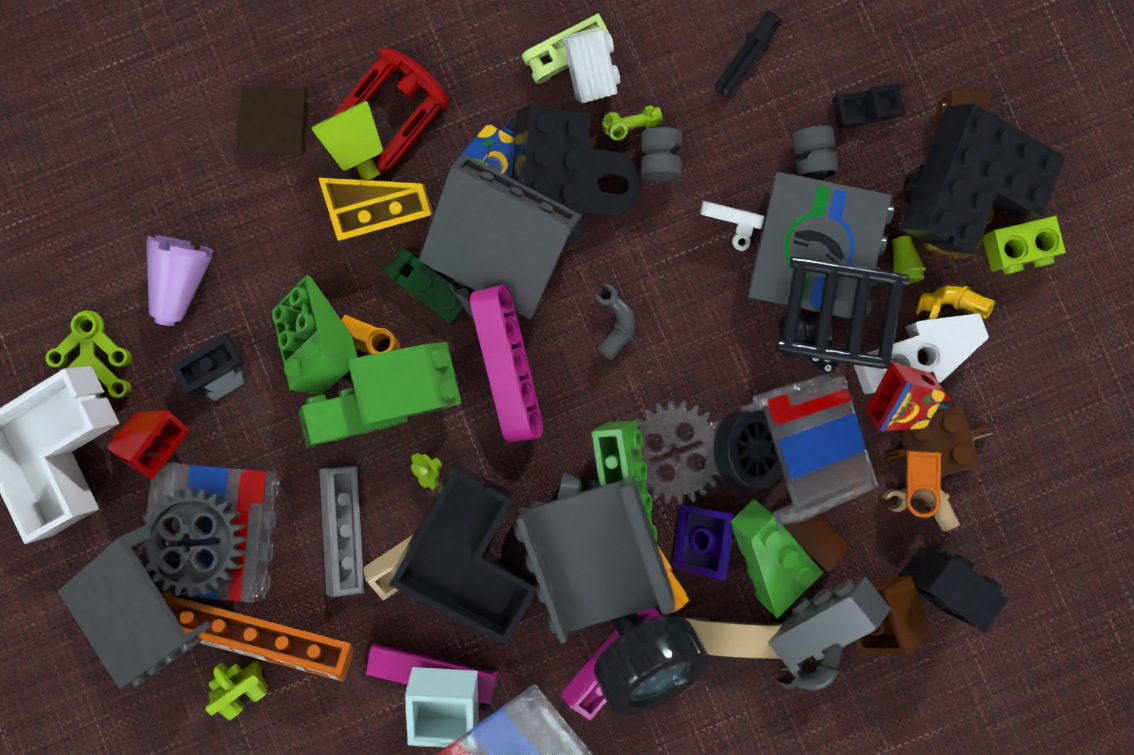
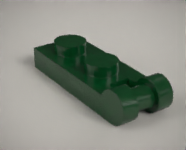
M400 246L395 253L397 257L390 265L387 263L382 272L452 325L465 308L454 296L450 283ZM406 264H409L414 269L406 278L400 272ZM452 286V289L456 293L458 289Z

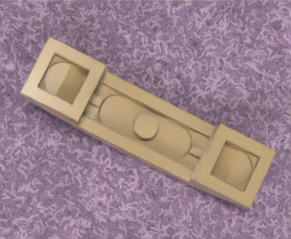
M684 617L698 634L708 655L781 659L768 641L783 623L711 621L705 618Z

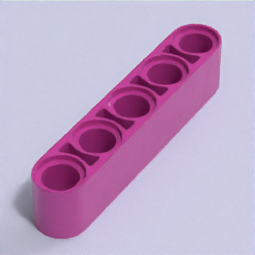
M505 285L474 291L470 296V305L503 437L509 443L540 438L543 433V422L511 292Z

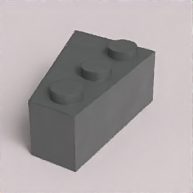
M866 577L853 582L847 579L832 591L823 589L810 600L802 598L797 601L790 609L792 614L768 643L789 670L795 673L801 670V665L807 658L813 656L818 661L825 657L824 649L838 642L841 647H844L876 630L891 608Z

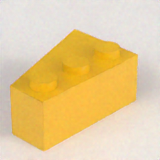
M319 178L338 241L433 215L425 184Z

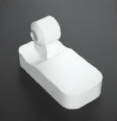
M707 201L702 202L700 209L701 215L737 223L736 234L732 238V244L739 251H744L750 246L749 237L752 235L753 228L762 229L765 216ZM743 238L744 243L738 244V240Z

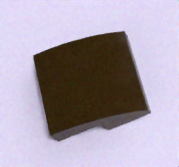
M243 86L240 110V152L305 154V122L308 121L307 89Z

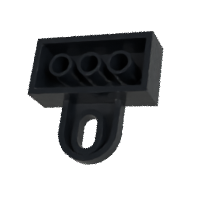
M529 105L517 110L512 179L580 214L579 222L568 237L565 245L580 244L583 214L615 216L625 213L635 204L640 192L638 170L633 162L621 153L588 148L591 114ZM601 175L619 177L624 184L623 191L620 194L602 192L598 187V178Z

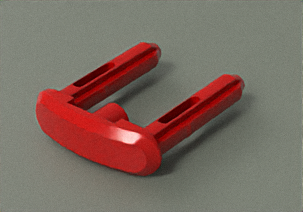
M391 48L378 51L380 54L378 60L332 115L334 116L365 100L368 102L394 70L405 74L396 87L409 99L419 88H422L427 93L425 100L408 118L402 128L383 149V152L379 154L376 167L382 173L394 168L441 109L449 108V99L433 76L413 59Z

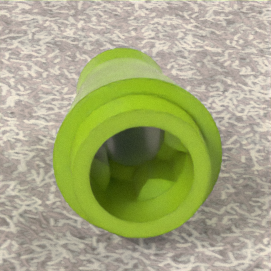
M902 236L892 240L893 272L909 275L908 284L923 280V272L926 268L912 243L911 236Z

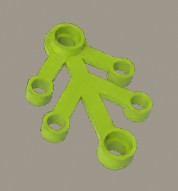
M88 310L79 312L71 321L72 333L57 348L47 352L45 357L47 364L56 368L65 367L69 362V353L80 344V356L68 368L92 366L97 378L108 388V392L112 397L126 398L131 393L130 383L126 380L118 379L95 356V343L109 355V362L113 366H128L132 359L131 353L127 349L119 348L103 332L104 321L98 313ZM91 321L93 323L92 330L87 332L86 324ZM119 352L124 354V359L121 363H118L116 360ZM60 353L61 360L56 364L54 356ZM119 383L124 388L121 394L116 392V386Z

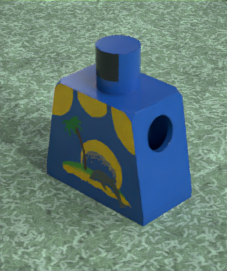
M510 117L502 131L491 124L486 125L457 160L463 154H466L512 178L516 119Z

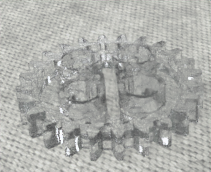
M670 400L668 410H665L658 403L656 404V414L649 409L645 410L646 421L641 418L635 419L643 437L641 453L642 460L646 463L648 470L646 479L647 490L650 488L654 489V500L661 493L665 494V503L667 504L672 496H676L678 503L682 504L684 495H688L690 500L694 502L696 500L695 491L698 490L706 496V483L716 487L717 482L712 476L713 474L721 476L714 459V439L716 435L714 429L719 425V421L709 424L707 420L710 412L708 411L702 416L698 415L699 405L697 404L689 411L687 410V401H683L680 408L676 409L674 401ZM686 422L692 425L694 428L692 439L682 440L678 436L677 427L680 423ZM651 434H659L663 438L664 446L660 451H654L648 446L647 440ZM699 440L703 441L702 446L683 452L680 455L681 460L671 456L656 463H650L649 461L651 457L670 451L672 449L671 444L675 443L677 448ZM692 453L703 455L706 461L705 467L701 470L692 469L688 464L689 455ZM660 465H671L675 470L674 479L669 481L663 480L658 472Z

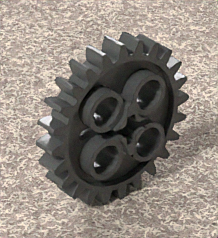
M187 488L186 494L183 490H176L173 497L171 495L161 497L163 505L154 504L151 506L155 515L143 517L149 524L147 529L152 537L141 546L146 548V553L139 556V560L149 559L150 564L146 566V572H156L152 580L153 583L165 580L163 585L164 591L175 587L176 596L185 594L187 591L189 597L198 595L199 590L204 595L210 593L212 587L214 589L223 587L222 579L227 581L234 578L230 569H237L242 566L235 558L247 553L239 548V543L248 541V538L239 536L238 533L246 527V524H236L235 522L241 513H230L229 509L233 503L228 501L220 504L222 494H213L210 497V489H201L198 493L196 488ZM207 516L213 522V529L210 533L204 527V521ZM175 518L178 519L181 526L178 534L172 527ZM187 538L192 540L219 538L221 540L220 544L207 543L196 546L194 544L167 546L165 544L166 540H182ZM207 550H209L214 557L213 564L211 566L208 565L205 561V553ZM175 551L181 557V563L179 567L176 566L173 562V554Z

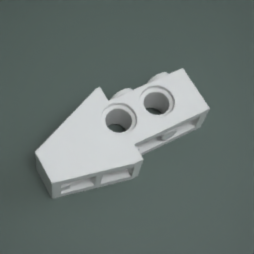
M980 313L923 320L905 326L909 338L893 345L891 358H894L898 364L930 373L940 383L981 346L989 336ZM879 349L867 354L878 355ZM920 349L925 351L928 356L925 366L920 364L917 359V353ZM853 365L864 394L874 393L887 369Z

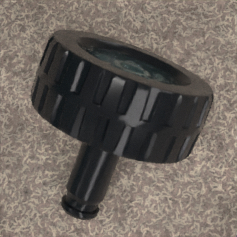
M637 613L611 620L620 637L610 644L598 657L594 666V676L605 699L615 713L626 716L634 715L660 706L686 690L706 670L709 663V655L698 634L684 617L670 615L642 623Z

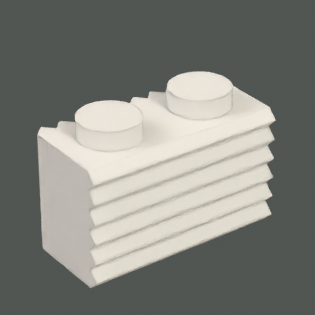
M597 27L562 37L576 100L586 103L617 94L616 84H620V75L617 66L611 63L610 53L614 52L611 35L609 33L605 34V29Z

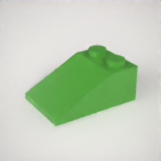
M447 342L423 344L348 360L363 425L436 412L462 404Z

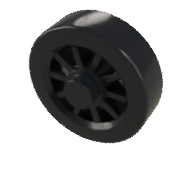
M762 409L737 410L727 415L720 423L714 439V459L720 475L733 488L739 490H765L772 487L782 476L786 461L779 440L786 438L782 426L777 425L773 421L771 413Z

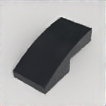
M899 84L875 86L864 92L837 94L832 98L838 129L871 124L905 115Z

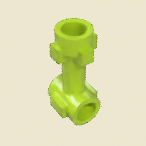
M652 105L645 107L643 114L621 118L616 112H610L603 118L602 129L613 140H622L630 129L646 126V129L662 126V113L659 107L654 108Z

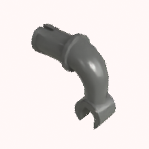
M604 284V288L611 293L610 300H604L596 294L597 302L603 308H611L616 315L617 323L613 325L615 329L597 350L611 361L628 341L632 342L634 340L636 317L632 308L617 296L614 286Z
M837 642L824 649L826 656L821 658L820 664H816L815 668L817 669L811 673H792L786 665L779 667L781 670L791 672L793 677L788 682L777 680V682L785 689H793L795 687L810 691L825 689L835 681L838 674L841 675L842 671L839 670L843 647Z

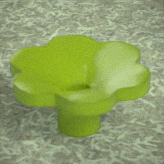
M413 454L411 457L413 462L411 470L418 477L420 485L424 488H437L438 470L442 469L441 461L438 458L431 460L426 454Z

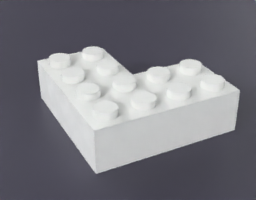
M92 366L64 368L0 408V494L24 544L51 537L99 510L72 452L120 423L108 399L100 397L104 390Z

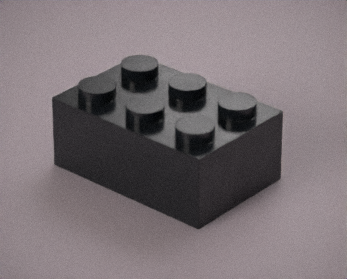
M919 547L899 574V576H911L917 592L945 614L986 633L1010 600L1000 592L1002 586L987 575L981 576L972 571L974 565L959 554L954 556L946 550L942 552L935 547L932 550Z

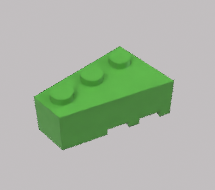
M354 388L338 392V398L326 400L325 395L306 399L307 405H302L298 411L306 449L316 447L317 444L330 441L335 442L347 437L398 426L408 421L407 417L363 425Z
M753 499L730 523L740 552L745 557L748 566L747 572L753 580L757 600L778 618L823 572L778 519Z

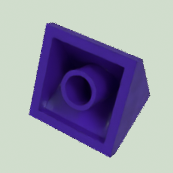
M681 504L672 568L726 580L733 537V528L730 521L736 515L728 511Z

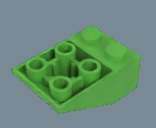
M306 275L272 310V318L275 322L278 345L281 349L284 372L287 376L289 389L323 395L350 370L348 360L357 358V353L351 333L313 279Z

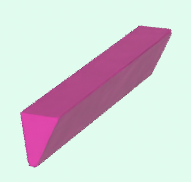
M656 607L637 612L642 623L665 616ZM617 630L610 635L562 692V697L569 707L590 721L607 702L594 676V666L602 652L620 637Z
M376 642L371 645L366 675L408 685L412 667L478 671V702L491 704L498 675L496 671Z

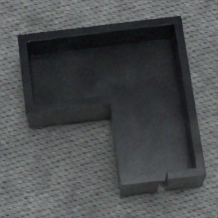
M976 104L946 106L900 229L921 240H927V243L945 252L974 254L993 205L1013 216L1043 217L1065 156Z
M454 462L394 567L389 582L390 586L504 645L507 644L537 592L535 576L485 551L513 502L511 491L488 479H485L482 484L479 474Z

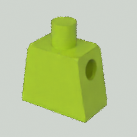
M366 100L312 126L315 135L343 171L355 166L362 180H370L380 174L372 157L381 154L383 148Z

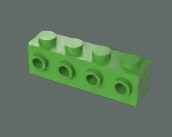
M637 421L607 422L591 431L600 486L634 476L655 540L657 541V530L652 525L651 519L652 498L647 493L646 486L648 470L646 463L642 460L641 453L643 437L641 431L638 430Z

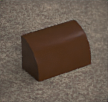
M803 498L779 520L814 563L827 573L839 563L848 550L849 543Z

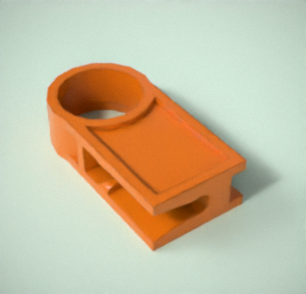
M907 451L906 506L911 513L918 517H931L936 514L941 504V453ZM918 489H928L935 497L934 506L927 512H917L910 503L912 494Z

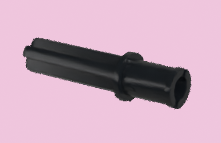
M766 11L756 28L752 32L747 33L746 42L715 84V91L724 97L730 96L760 52L766 51L770 38L783 23L781 19H778V15L771 11Z

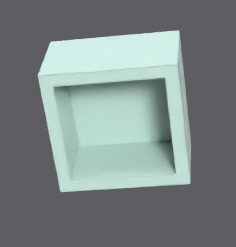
M412 667L405 694L408 745L448 747L454 742H459L466 749H474L475 738L469 731L478 725V671Z

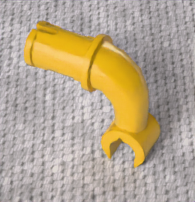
M944 286L933 293L922 294L916 312L918 315L923 310L931 311L929 320L938 317L942 305H953L957 310L962 308L974 314L980 313L983 319H987L994 308L995 301L974 293L968 286Z

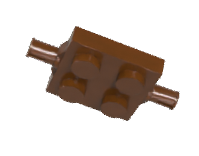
M962 405L950 407L944 412L936 411L928 425L923 429L899 430L901 434V447L884 450L883 455L896 454V456L885 458L886 463L889 464L890 462L905 459L907 462V451L941 453V476L980 467L975 449V441L993 437V431L980 434V432L992 429L989 424L971 429L966 421Z

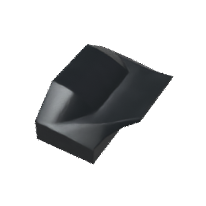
M227 334L171 366L186 394H200L214 401L244 384L242 376L244 360L232 338Z

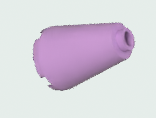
M156 235L154 239L151 236H147L146 257L149 315L155 317L154 322L161 325L174 326L175 322L183 320L213 257L214 251L200 245V250H195L189 241Z

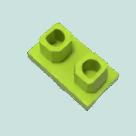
M256 659L242 670L238 664H234L230 668L223 663L215 666L213 669L215 679L209 682V686L212 689L209 693L210 704L206 706L205 710L211 716L219 712L230 721L243 710L244 704L238 698L240 695L246 693L253 702H257L267 694L268 685L261 676L262 665Z

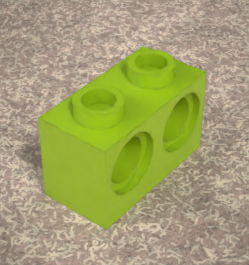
M1056 216L997 229L982 236L991 272L1003 270L1004 275L1023 271V265L1033 262L1035 268L1055 263L1054 257L1066 253ZM1036 237L1042 241L1043 250L1036 246ZM1005 244L1012 248V258L1005 253Z

